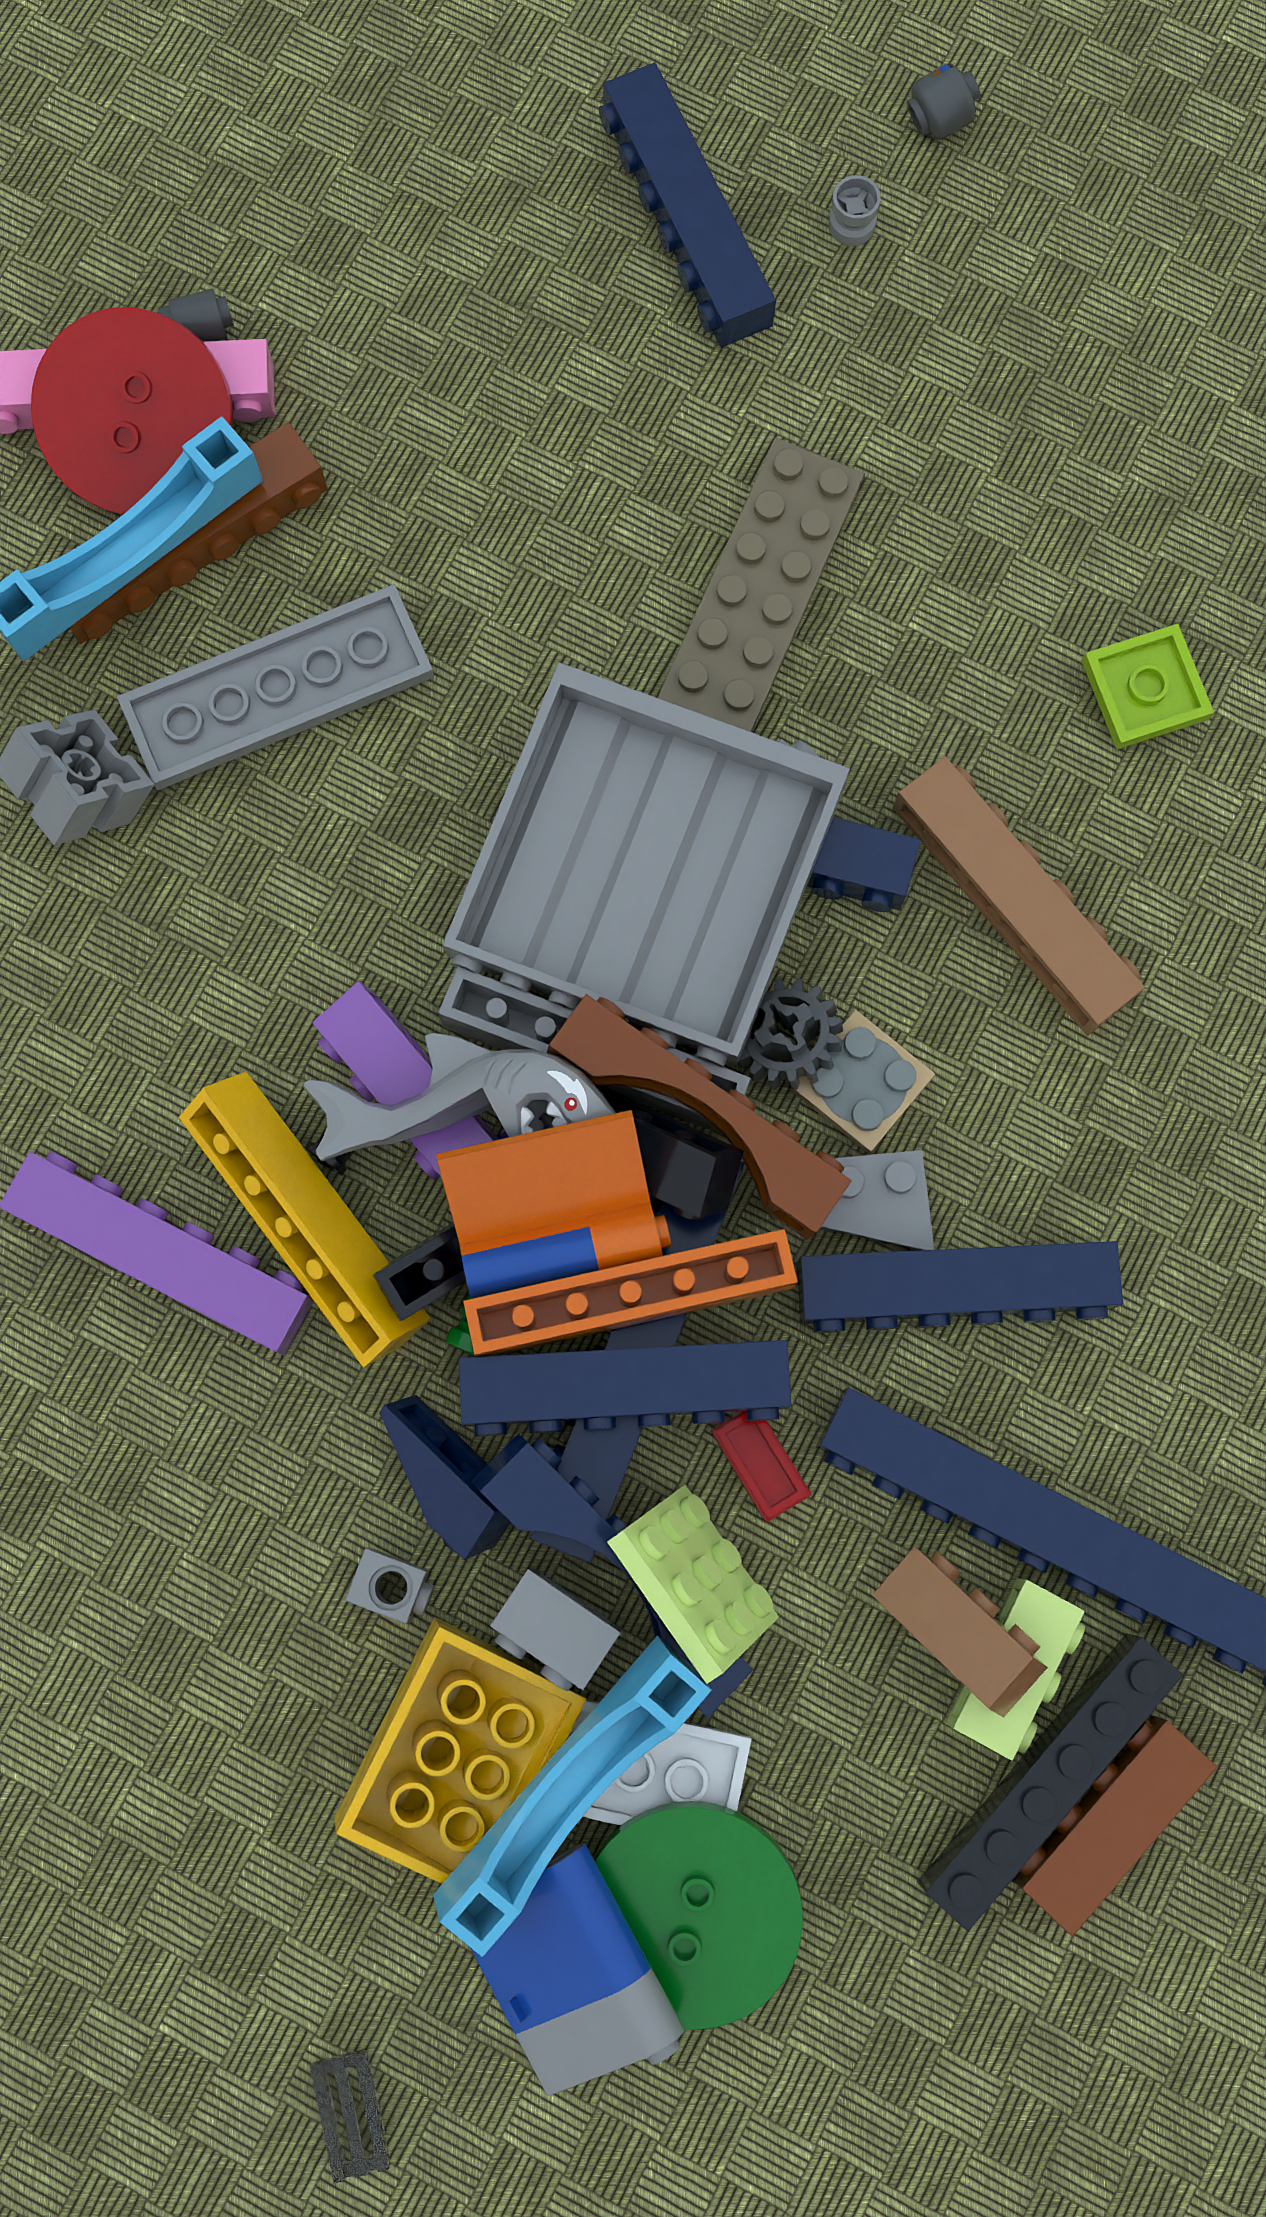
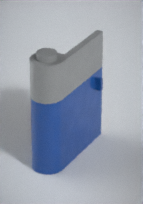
M580 1843L550 1860L534 1886L521 1913L483 1957L471 1948L547 2096L648 2058L651 2065L660 2063L680 2048L677 2039L684 2033V2027L586 1843Z

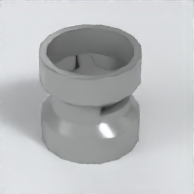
M851 175L842 179L834 189L832 209L829 215V231L832 237L841 244L858 246L866 243L874 233L881 197L877 185L871 179L861 175Z

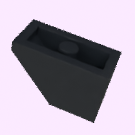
M454 1223L449 1224L408 1249L373 1274L374 1279L399 1321L405 1320L466 1282L460 1244Z

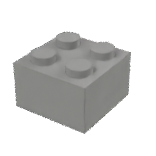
M533 1567L526 1571L490 1625L499 1632L494 1640L498 1645L521 1660L527 1652L545 1664L540 1673L567 1692L572 1684L584 1690L621 1633L619 1626Z

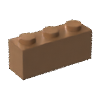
M914 1547L872 1596L988 1709L1005 1717L1048 1668L1034 1655L1041 1646L1017 1624H1014L1008 1631L994 1617L1001 1609L977 1587L968 1593L955 1580L961 1572L940 1552L936 1551L930 1558L917 1547Z

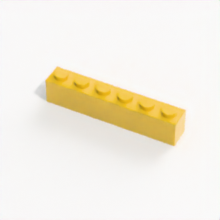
M247 1071L203 1087L182 1112L179 1119L362 1367H367L403 1346L431 1319L430 1316L422 1308L405 1320L399 1321L373 1277V1274L389 1264V1261Z

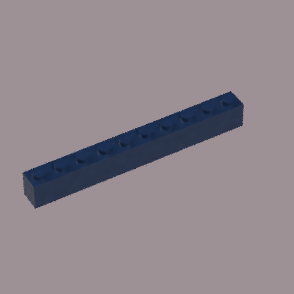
M849 1387L843 1390L816 1448L827 1453L823 1460L825 1463L849 1475L853 1474L855 1468L875 1477L871 1484L872 1487L898 1500L901 1499L905 1492L923 1501L919 1509L921 1512L945 1524H949L951 1518L954 1517L970 1525L971 1528L968 1532L970 1537L995 1549L998 1548L1000 1542H1003L1019 1550L1016 1560L1039 1572L1046 1574L1049 1566L1068 1575L1065 1585L1094 1599L1098 1591L1116 1599L1117 1602L1114 1610L1143 1624L1147 1616L1165 1624L1166 1627L1163 1632L1165 1636L1192 1649L1196 1641L1214 1649L1215 1653L1212 1659L1236 1672L1243 1674L1246 1666L1265 1675L1261 1684L1266 1687L1265 1597Z

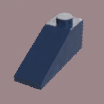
M417 1395L385 1404L380 1411L381 1418L427 1524L442 1537L444 1544L450 1550L458 1553L464 1560L495 1547L511 1522L472 1482L488 1463Z

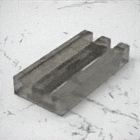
M367 2048L313 2062L310 2069L333 2183L345 2181L346 2177L354 2175L356 2178L365 2176L369 2171L378 2170V2172L388 2170L391 2162ZM354 2065L357 2068L374 2155L365 2157L347 2071V2067ZM334 2071L352 2157V2161L346 2163L327 2072Z

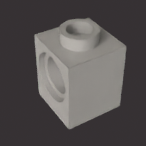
M365 1548L345 1601L407 1624L412 1621L414 1613L423 1616L427 1609L435 1586L426 1582L431 1570L376 1549ZM390 1571L400 1573L407 1582L406 1596L399 1603L388 1602L380 1593V1581Z

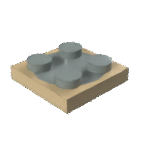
M855 1010L843 1024V1032L836 1034L841 1039L842 1051L828 1052L832 1057L834 1067L830 1070L819 1065L815 1069L818 1077L816 1083L810 1081L805 1075L799 1077V1088L793 1090L790 1087V1090L860 1148L870 1154L931 1081L935 1073L860 1012Z

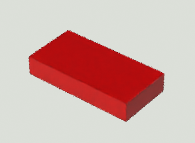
M742 1411L710 1431L765 1523L812 1495L767 1420L747 1421V1413Z

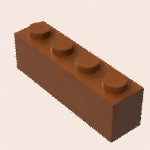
M1153 1716L1150 1721L1145 1720L1126 1743L1127 1748L1114 1763L1110 1762L1091 1785L1092 1788L1078 1804L1074 1805L1055 1828L1056 1830L1038 1848L1019 1873L1012 1879L1072 1937L1217 1769V1766L1166 1719Z

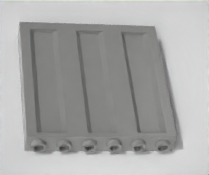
M558 662L442 946L448 957L453 958L451 965L455 968L460 966L478 974H481L482 970L500 976L501 983L528 993L531 988L550 995L549 1001L572 1010L577 1007L585 994L596 1001L599 997L606 998L624 1012V1021L640 1030L648 1028L654 1031L668 1043L669 1047L675 1049L676 1044H680L696 1050L695 1057L721 1067H724L726 1062L737 1066L847 784L850 768Z

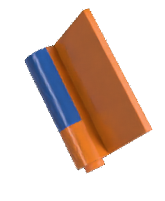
M632 1110L436 1154L460 1244L462 1262L471 1299L663 1256L662 1248L671 1247L665 1215L654 1217Z

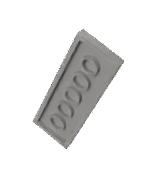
M395 584L123 693L117 696V699L150 778L158 791L434 678V673Z

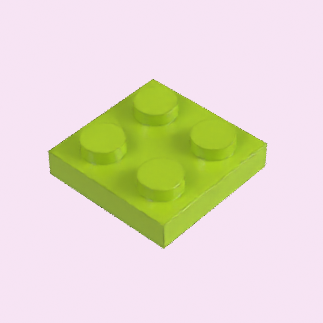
M1179 624L1087 652L1081 660L1116 750L1207 721L1214 714Z

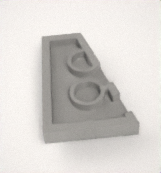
M922 1150L835 1158L844 1167L842 1174L852 1181L819 1228L820 1230L854 1235L877 1243H889L911 1248L914 1251L935 1250Z

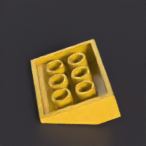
M434 1617L334 1817L336 1834L443 1884L565 1743L581 1712L586 1697L572 1689H569L568 1692L561 1689L544 1677L540 1671L491 1644Z

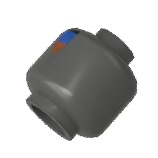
M948 63L915 81L911 88L912 98L907 100L906 103L910 116L921 136L929 134L933 139L942 140L974 121L976 117L974 101L981 98V93L973 74L969 70L962 74L955 65Z

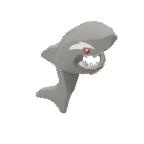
M437 1033L425 1035L432 1064L430 1086L421 1094L394 1105L372 1103L331 1081L310 1079L304 1082L303 1085L307 1094L326 1115L327 1128L322 1141L316 1149V1154L321 1161L350 1151L374 1145L394 1144L437 1131L490 1109H494L509 1137L543 1130L544 1124L539 1120L543 1113L555 1117L552 1122L554 1127L616 1113L584 1072L560 1056L539 1050L527 1049L492 1051L456 1036Z

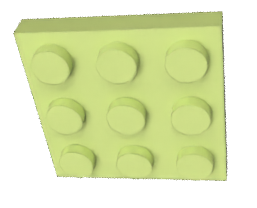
M686 1485L607 1541L706 1684L723 1674L779 1618L773 1609V1602L768 1592L761 1585L753 1581L743 1567L741 1556L736 1547L729 1540L721 1536L710 1520V1514L705 1503L698 1496L692 1494Z

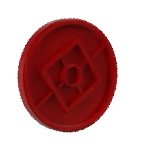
M115 307L90 313L67 326L57 335L45 351L33 381L31 393L32 423L37 442L47 463L58 478L82 499L102 509L120 514H125L167 473L182 454V445L221 416L233 428V406L230 390L225 375L212 352L202 340L179 322L157 312L141 308Z

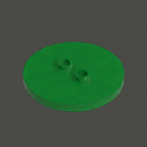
M682 1801L659 1805L645 1810L622 1824L610 1835L594 1857L600 1872L682 2023L684 2030L711 2029L744 2018L766 2003L787 1978L796 1960L802 1936L803 1913L798 1881L786 1854L766 1830L747 1816L718 1804L700 1801Z

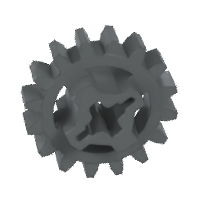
M777 978L774 983V991H766L738 1062L741 1068L751 1066L749 1072L752 1080L758 1082L765 1075H768L771 1089L777 1090L782 1079H788L792 1089L796 1090L799 1088V1077L806 1075L810 1081L816 1083L818 1077L815 1069L819 1065L830 1070L834 1067L832 1057L828 1052L842 1051L841 1039L836 1034L843 1032V1025L840 1017H833L837 1013L833 999L822 1002L824 996L821 987L816 985L806 993L802 979L797 978L792 988L788 989L784 987L781 978ZM764 1017L762 1028L755 1031L758 1023ZM777 1023H780L784 1030L787 1029L789 1033L794 1034L797 1045H793L789 1038L780 1033ZM819 1036L816 1045L810 1051L811 1040Z

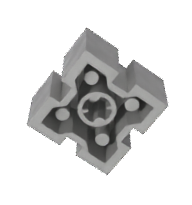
M95 709L64 716L57 729L53 727L49 720L16 727L0 756V778L17 799L31 801L35 807L30 816L54 846L85 837L91 827L98 828L100 832L131 824L155 785L131 754L121 757L115 750L114 746L118 738Z

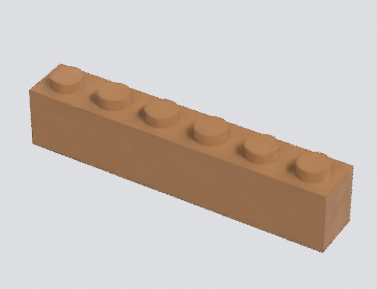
M944 756L898 792L892 809L916 837L921 839L922 844L1082 1031L1089 1036L1130 1003L1145 988L1139 981L1141 975L1137 967L1127 957H1119L1107 944V935L1100 924L1093 918H1085L1073 904L1074 898L1068 887L1062 881L1050 878L1040 866L1041 860L1035 849L1026 841L1022 840L1019 842L1007 828L1008 821L1003 812L995 804H987L974 790L975 783L970 774L962 766H954Z

